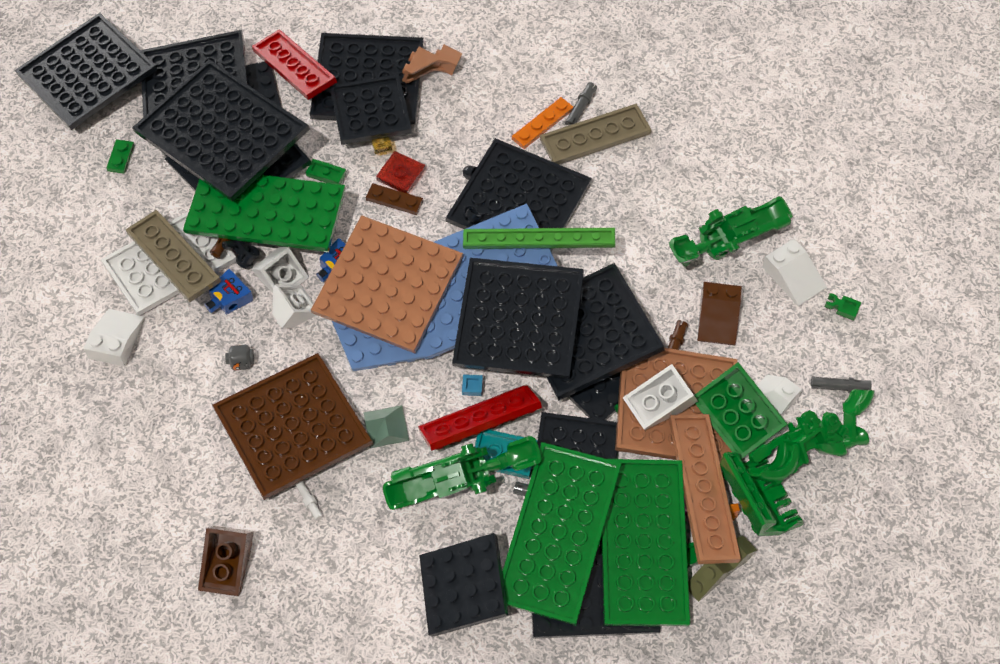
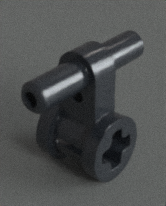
M239 240L222 242L223 249L233 248L238 255L236 258L237 264L244 269H250L253 265V260L260 254L259 250L252 245V242Z

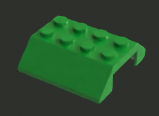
M725 452L720 462L723 477L729 482L733 495L740 502L743 513L748 517L752 524V530L758 536H779L804 524L800 515H797L796 509H791L780 515L778 510L792 503L790 498H787L788 494L781 483L772 485L770 482L750 477L748 473L749 468H765L770 465L767 464L769 462L767 457L759 463H754L750 460L742 462L737 452Z

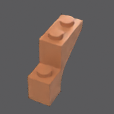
M445 44L441 50L437 49L435 54L418 47L416 53L412 52L408 61H410V64L406 63L402 73L404 77L402 81L410 83L432 71H442L452 75L463 53Z

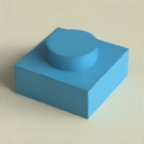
M463 374L462 395L482 396L483 375Z

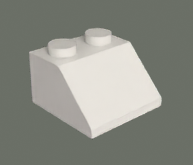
M278 247L252 268L259 280L272 293L275 284L300 285L309 278L289 247Z

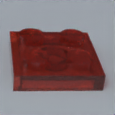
M394 151L377 174L376 180L398 191L409 194L425 171L426 166Z

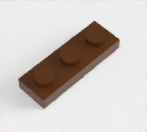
M374 183L371 184L365 197L366 201L413 215L418 214L423 203V198Z

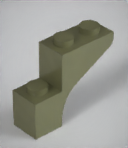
M743 535L736 538L741 557L739 563L704 564L688 581V591L698 602L755 554L757 549Z

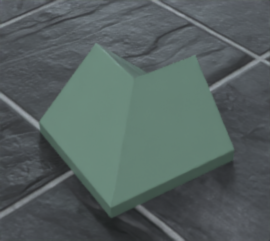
M402 405L363 412L367 434L373 444L370 448L409 441Z

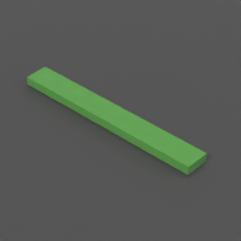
M615 228L464 229L463 249L615 248Z

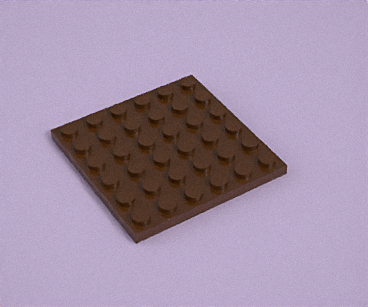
M319 353L212 405L263 500L373 445L372 440Z

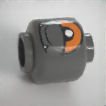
M247 344L231 346L229 353H225L226 364H230L232 370L249 369L251 364H254L253 349H250Z

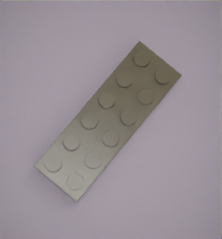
M636 103L540 135V141L550 160L557 164H562L651 134V128Z
M157 210L125 229L129 237L189 303L221 282L220 277Z

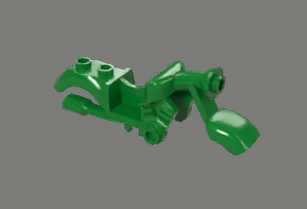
M780 196L755 208L741 207L726 216L718 209H715L708 214L709 219L705 225L698 228L701 243L695 244L693 240L690 241L688 235H682L672 238L669 246L678 262L682 263L685 267L704 253H707L715 260H720L728 252L733 253L739 250L740 243L756 238L770 230H779L790 225L793 215L785 200Z
M853 389L850 392L849 397L842 405L844 412L843 425L839 421V417L831 412H825L822 421L815 412L810 410L804 412L801 417H796L798 422L796 427L793 426L792 422H789L788 432L776 437L768 444H762L749 454L751 462L759 463L778 446L774 461L765 468H749L748 473L750 477L770 482L772 485H778L786 477L797 472L801 465L809 463L807 452L810 449L815 448L820 454L845 456L847 449L857 445H868V433L856 426V416L863 413L869 407L875 391Z
M528 436L510 442L507 445V452L487 461L484 457L488 455L486 447L476 448L471 443L461 446V453L414 468L409 466L392 471L391 481L383 484V493L387 506L395 510L436 496L441 499L467 488L474 491L475 495L486 492L488 485L497 482L495 475H490V472L508 467L519 471L539 464L541 462V454L537 441L534 437Z

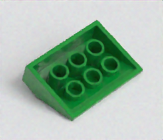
M739 362L694 395L697 399L696 406L703 414H709L713 428L730 450L738 453L741 460L762 444H767L788 429V424Z

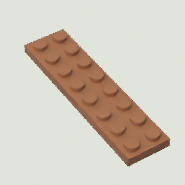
M709 414L670 415L669 424L677 460H682L684 498L698 564L739 563L741 557Z

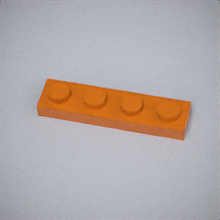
M560 97L513 134L512 140L521 148H527L540 135L547 132L572 111L573 106Z

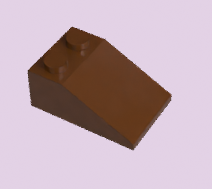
M712 282L703 283L697 341L736 345L742 286Z
M219 526L206 528L198 591L231 596L240 595L251 554L253 531Z

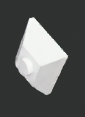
M275 284L273 286L272 314L282 328H295L316 316V314L311 312L314 302L302 285Z
M766 375L757 385L781 417L795 403L802 390L786 377Z

